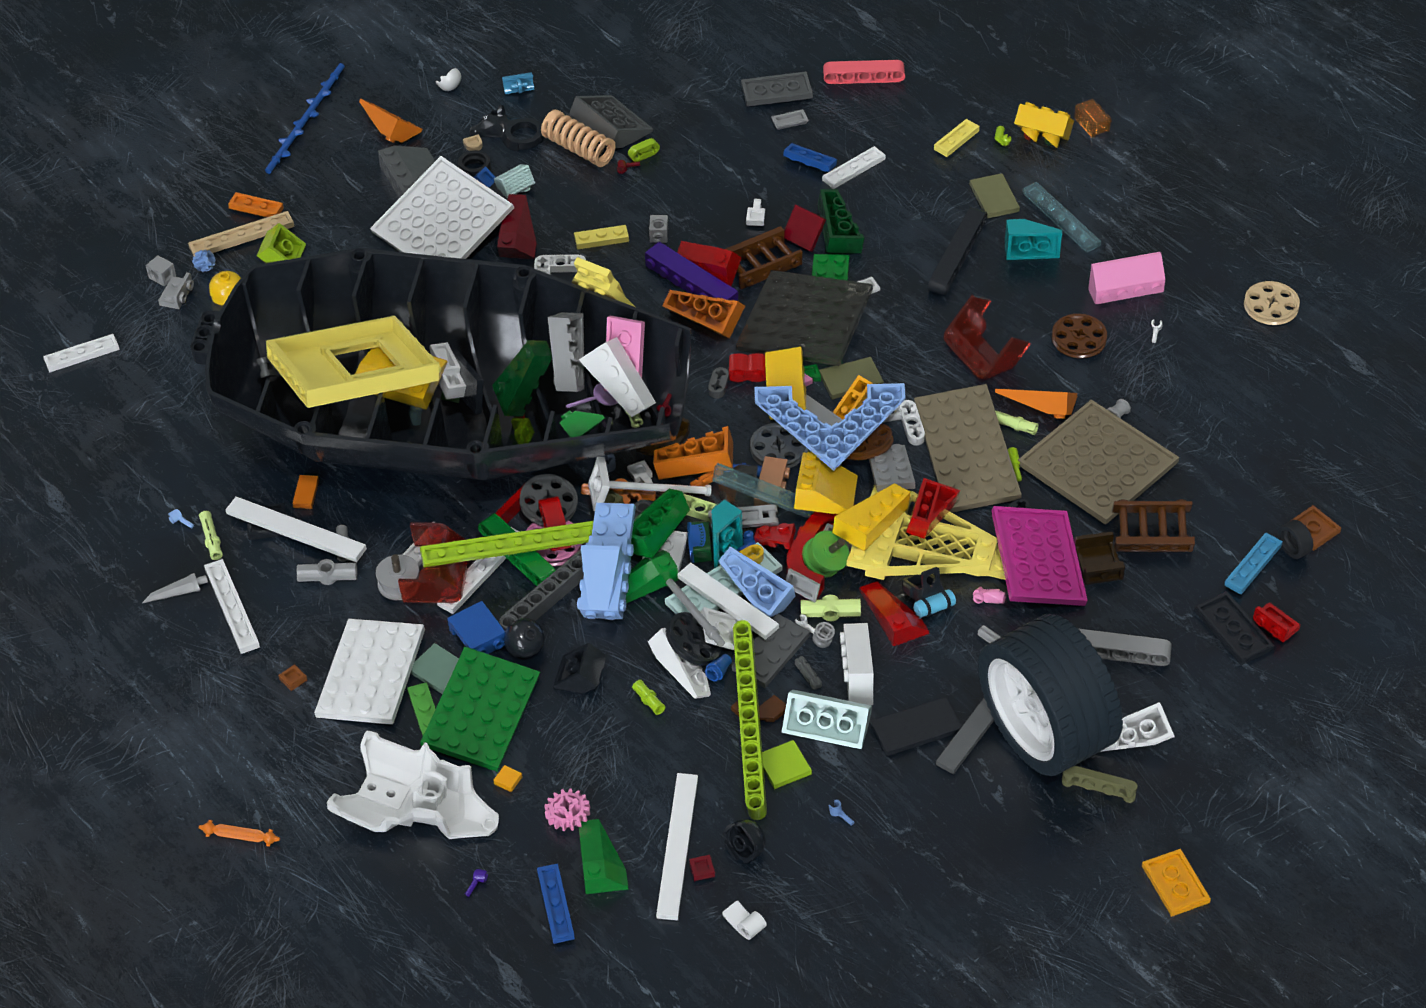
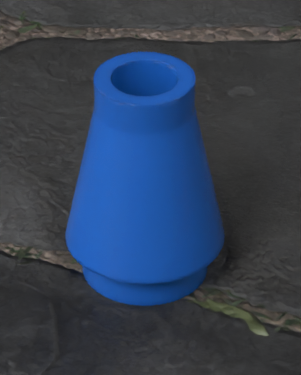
M723 654L720 658L709 663L705 670L707 678L711 681L721 680L732 663L731 657Z

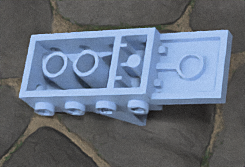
M596 503L592 536H589V542L586 545H581L584 577L580 580L581 598L579 597L577 600V608L584 618L623 619V613L626 610L625 598L629 589L628 576L631 573L630 561L634 552V546L631 544L636 509L634 504Z

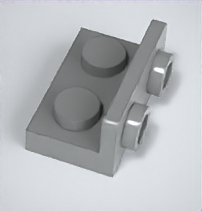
M186 273L184 278L171 277L158 300L159 306L180 309L181 305L185 303L189 291L194 286L191 273Z

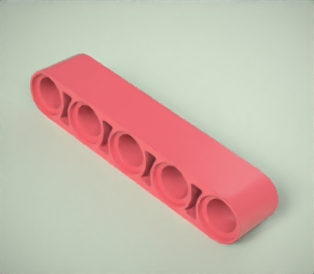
M900 60L835 61L824 64L823 75L824 81L828 84L889 83L903 81L905 79L904 63Z

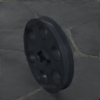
M680 612L675 614L667 623L665 629L667 640L672 649L681 658L694 665L706 666L713 662L720 655L721 647L713 645L714 648L706 643L704 632L697 626L702 629L703 627L691 613ZM673 630L677 631L680 636L676 635ZM683 646H685L686 648H688V650H689L690 652L686 651V650L683 648ZM700 652L704 653L707 658L703 657Z

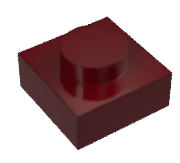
M710 855L689 859L694 881L715 877Z

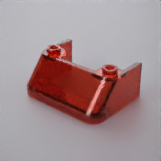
M972 294L946 329L944 340L978 378L986 380L1013 368L1031 343L1011 337L998 355L981 336L986 329V321L981 315L992 301Z
M410 523L415 546L466 540L443 523ZM469 561L424 568L420 571L418 579H399L398 583L403 602H458L463 596Z

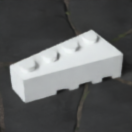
M868 623L844 624V632H840L843 669H846L844 670V682H847L848 701L873 705V665Z

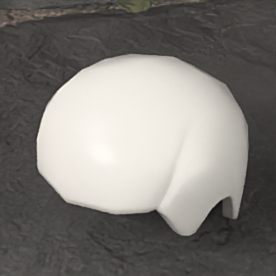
M454 68L448 72L447 76H441V81H436V84L444 91L454 90L461 81V73L457 68Z

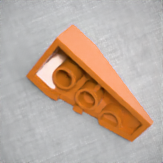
M363 99L359 101L379 132L385 135V139L395 143V141L403 143L423 130Z
M995 389V393L1044 413L1054 414V418L1065 419V415H1071L1077 399V393Z

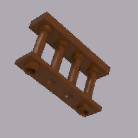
M781 226L726 248V250L733 251L739 255L741 261L748 259L754 269L746 272L739 264L737 272L739 273L740 289L752 286L802 265V250L800 249L793 253L784 243V229ZM778 246L785 256L777 259L769 249ZM762 252L770 262L761 265L754 255Z
M1121 499L1114 501L1112 513H1119L1120 536L1116 537L1114 542L1116 552H1192L1195 545V537L1187 535L1185 514L1190 513L1192 501L1184 499L1176 501H1128ZM1127 513H1139V537H1130L1128 535ZM1147 513H1158L1160 536L1150 537L1148 535ZM1166 513H1178V537H1169L1167 535Z

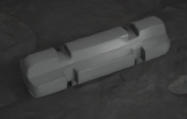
M800 656L796 658V667L800 670L806 681L810 683L809 685L812 689L817 690L821 688V679L810 664L807 663L808 661L805 657Z

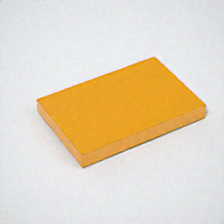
M1181 848L1142 862V868L1171 917L1210 903L1211 898Z

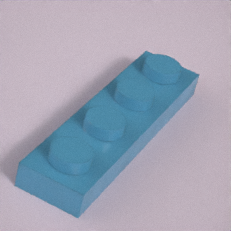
M1265 533L1225 580L1224 586L1242 595L1281 548L1283 541Z

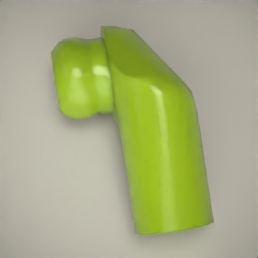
M998 126L996 128L995 140L1002 146L1009 145L1011 136L1007 138L1008 134L1004 135L1005 128Z

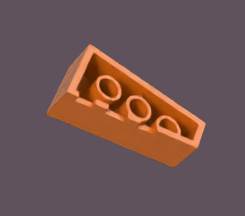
M674 290L669 291L662 305L669 311L727 338L731 337L745 308V305L739 301Z
M723 427V431L713 433V431L705 433V437L696 440L695 437L687 439L688 441L681 445L675 443L654 450L653 464L658 479L733 468V439L729 427Z

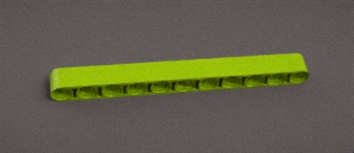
M740 620L733 626L745 802L750 818L760 820L767 814L754 638L750 623Z

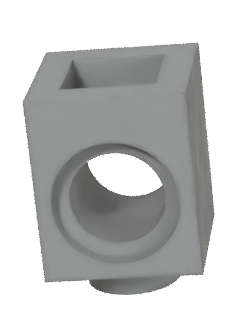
M650 215V242L667 243L668 215Z
M158 255L146 265L149 279L162 286L167 285L172 276L176 277L174 264Z

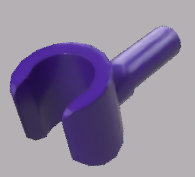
M476 869L474 871L473 881L465 892L466 896L469 897L478 882L486 883L488 878L486 870Z

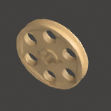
M1274 281L1260 282L1251 286L1247 290L1244 300V307L1248 315L1254 320L1267 325H1281L1290 322L1296 317L1300 305L1299 297L1292 288ZM1263 289H1271L1272 292H1265ZM1281 294H1288L1289 297H1283ZM1251 296H1256V297H1258L1259 299L1253 300V299H1251L1250 297H1251ZM1290 306L1293 310H1287L1285 307ZM1254 309H1261L1263 312L1258 313ZM1272 314H1278L1280 317L1275 318Z

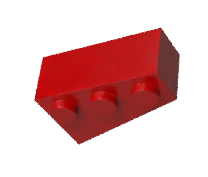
M923 478L906 533L925 539L954 507L960 490Z

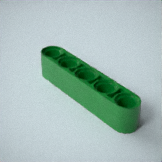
M495 513L478 524L479 532L484 537L515 532ZM537 551L504 555L536 586L556 571Z

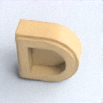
M479 134L463 139V144L468 151H479L483 147Z

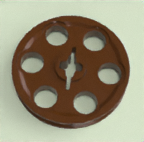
M1086 314L1066 315L1054 324L1052 330V342L1056 349L1064 355L1073 358L1095 356L1104 349L1107 341V330L1104 324L1097 318ZM1088 322V323H1090L1091 325H1090V326H1084L1082 323ZM1065 323H1070V324H1072L1073 326L1067 327V326H1065L1064 324H1065ZM1099 333V334H1101L1102 336H1101V337H1095L1093 334ZM1057 335H1064L1066 337L1061 339ZM1093 345L1095 348L1089 349L1086 346ZM1068 346H1075L1077 349L1072 350Z
M881 423L847 459L866 460L885 453L894 441L891 428Z

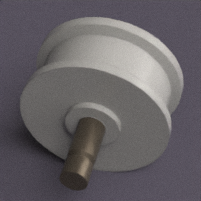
M394 554L383 559L376 568L378 589L388 599L404 600L410 598L420 588L421 579L418 564L409 556Z

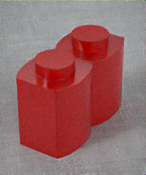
M759 353L730 355L729 380L733 382H744L747 380L752 382L765 381V355Z

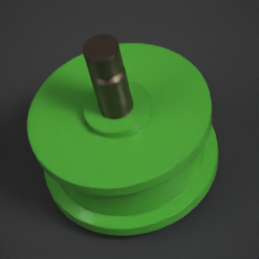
M821 531L805 543L802 555L804 563L809 570L828 578L847 565L849 549L845 540L833 534L832 531Z

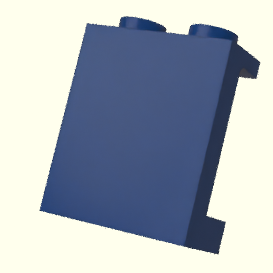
M483 601L447 618L449 631L452 635L457 634L468 648L489 654L505 646V630Z

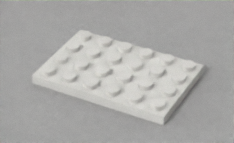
M348 619L314 712L316 718L393 724L425 631L424 625Z

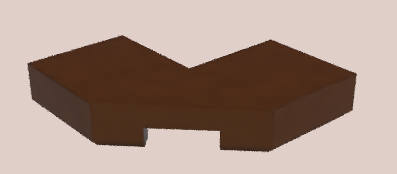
M773 695L759 706L760 720L775 722L785 714L786 704ZM738 701L731 706V711L739 716Z

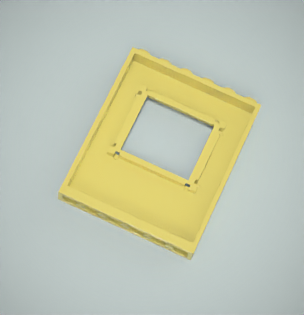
M396 316L266 341L268 360L307 408L439 381V373L441 372L439 362L427 352L425 347L418 342L417 338L406 329ZM380 347L396 366L350 375L335 355Z

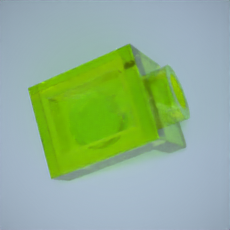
M512 418L511 423L515 430L514 436L518 444L529 443L534 434L529 418Z

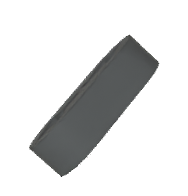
M719 367L712 372L708 385L710 397L718 399L724 396L729 382V371L726 368Z

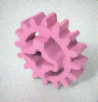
M562 789L561 794L558 795L554 792V798L547 799L548 804L544 806L545 817L548 819L549 825L554 824L556 830L560 826L563 831L567 827L574 830L575 825L582 827L581 821H588L587 816L590 815L589 800L586 799L585 794L581 795L579 790L573 793L572 789H569L565 793Z

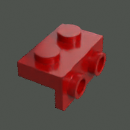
M1270 602L1263 608L1260 606L1255 608L1253 620L1282 642L1288 640L1300 629L1299 623Z

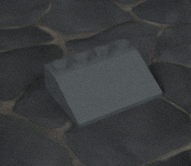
M612 95L576 96L569 113L579 123L589 126L592 130L598 131L599 134H604L606 138L613 139L615 141V148H623L653 132L652 127Z
M391 146L378 150L380 167L399 198L435 162L427 148Z

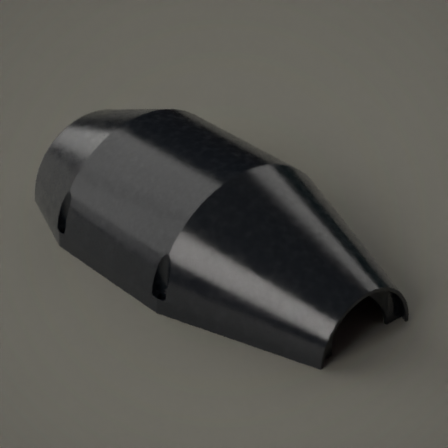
M358 248L251 266L234 286L220 311L210 310L202 313L190 348L194 361L197 364L206 365V389L212 404L220 413L314 461L489 481L674 441L680 429L686 401L691 354V328L526 265ZM562 312L583 313L584 356L606 342L607 317L616 316L645 322L642 380L656 403L640 413L643 424L640 427L634 428L631 426L629 415L625 413L624 408L619 403L608 406L601 404L595 399L570 408L566 407L567 404L594 396L593 390L600 382L585 366L583 390L578 392L556 391L553 359H551L544 375L539 377L538 388L533 389L530 395L532 400L530 404H526L524 419H517L515 416H504L492 385L528 340L547 341L551 350L548 317ZM396 316L406 329L417 338L418 342L425 347L429 354H431L430 345L448 342L450 348L457 349L484 380L482 413L475 415L461 397L459 403L441 400L442 389L439 383L427 410L384 398L383 392L379 393V395L373 394L307 408L283 377L261 378V368L256 360L267 357V340ZM369 349L335 355V357L350 375H354L360 362L368 354ZM667 394L672 395L668 404L671 407V414L669 416H665L664 407H660V411L657 410V406L663 404ZM569 410L572 413L574 411H581L605 416V419L584 436L570 437L559 423L563 420L561 416Z

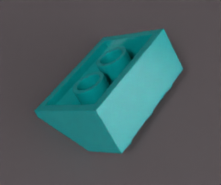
M725 499L719 505H715L711 511L714 568L720 565L718 561L729 547L737 550V548L743 545L742 511Z

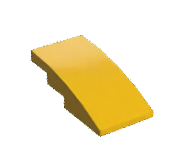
M796 347L765 352L767 387L792 386V400L797 402L800 408L806 410V386L802 348Z

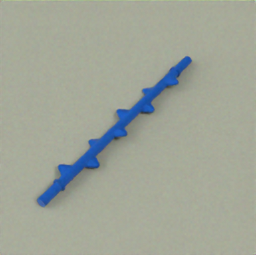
M339 63L327 81L321 82L323 87L315 98L306 100L310 106L300 120L293 122L295 127L289 136L278 140L282 146L266 167V173L271 174L276 165L280 163L282 157L291 156L287 149L296 136L304 133L301 129L308 119L319 115L315 109L324 96L331 94L329 89L338 80V76L345 68L342 63Z

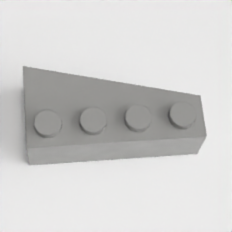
M562 312L548 317L556 391H581L584 389V365L579 361V359L584 357L583 313Z

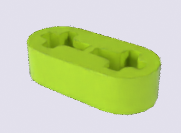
M653 138L633 145L628 151V156L634 162L644 160L655 155L659 151L660 145Z

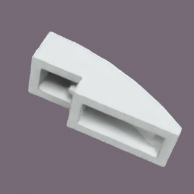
M448 342L430 345L432 356L448 361L439 381L445 398L464 397L466 385L460 375L461 367Z

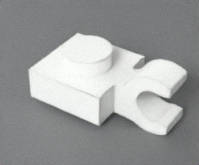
M754 199L753 208L748 207L746 225L764 226L765 208H761V199Z
M645 460L627 466V471L634 482L653 483L651 480L653 477L652 471Z

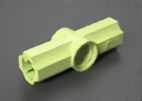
M826 595L822 600H816V602L801 600V614L806 615V617H822L826 621H835L839 617L861 616L860 599H839L835 595Z

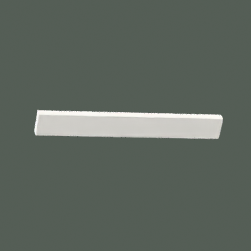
M235 497L226 508L228 515L356 563L367 549L366 544L239 497Z
M677 773L656 914L657 919L678 920L698 775Z

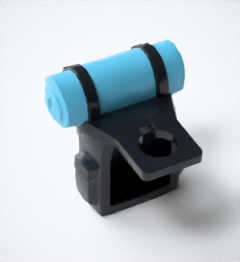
M938 567L926 570L921 575H911L902 579V591L916 601L913 607L914 612L919 618H927L938 611L948 610L956 604L953 592L951 590H944L940 582Z

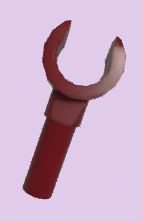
M619 160L617 172L623 174L629 167L640 166V162L626 163L624 160Z
M667 394L663 404L657 406L658 411H660V407L665 408V416L671 414V407L668 405L672 397L671 394Z

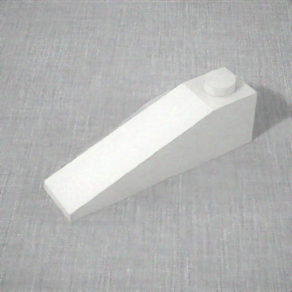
M666 628L660 629L648 641L656 659L695 699L709 697L711 692L707 676L702 672L701 666L694 665L681 658L670 646L665 633ZM673 630L676 635L680 636L677 631ZM683 646V648H684L686 651L690 652V651L688 650V648H686L685 646Z
M1160 702L1122 719L1123 728L1116 743L1102 751L1156 745L1175 737Z

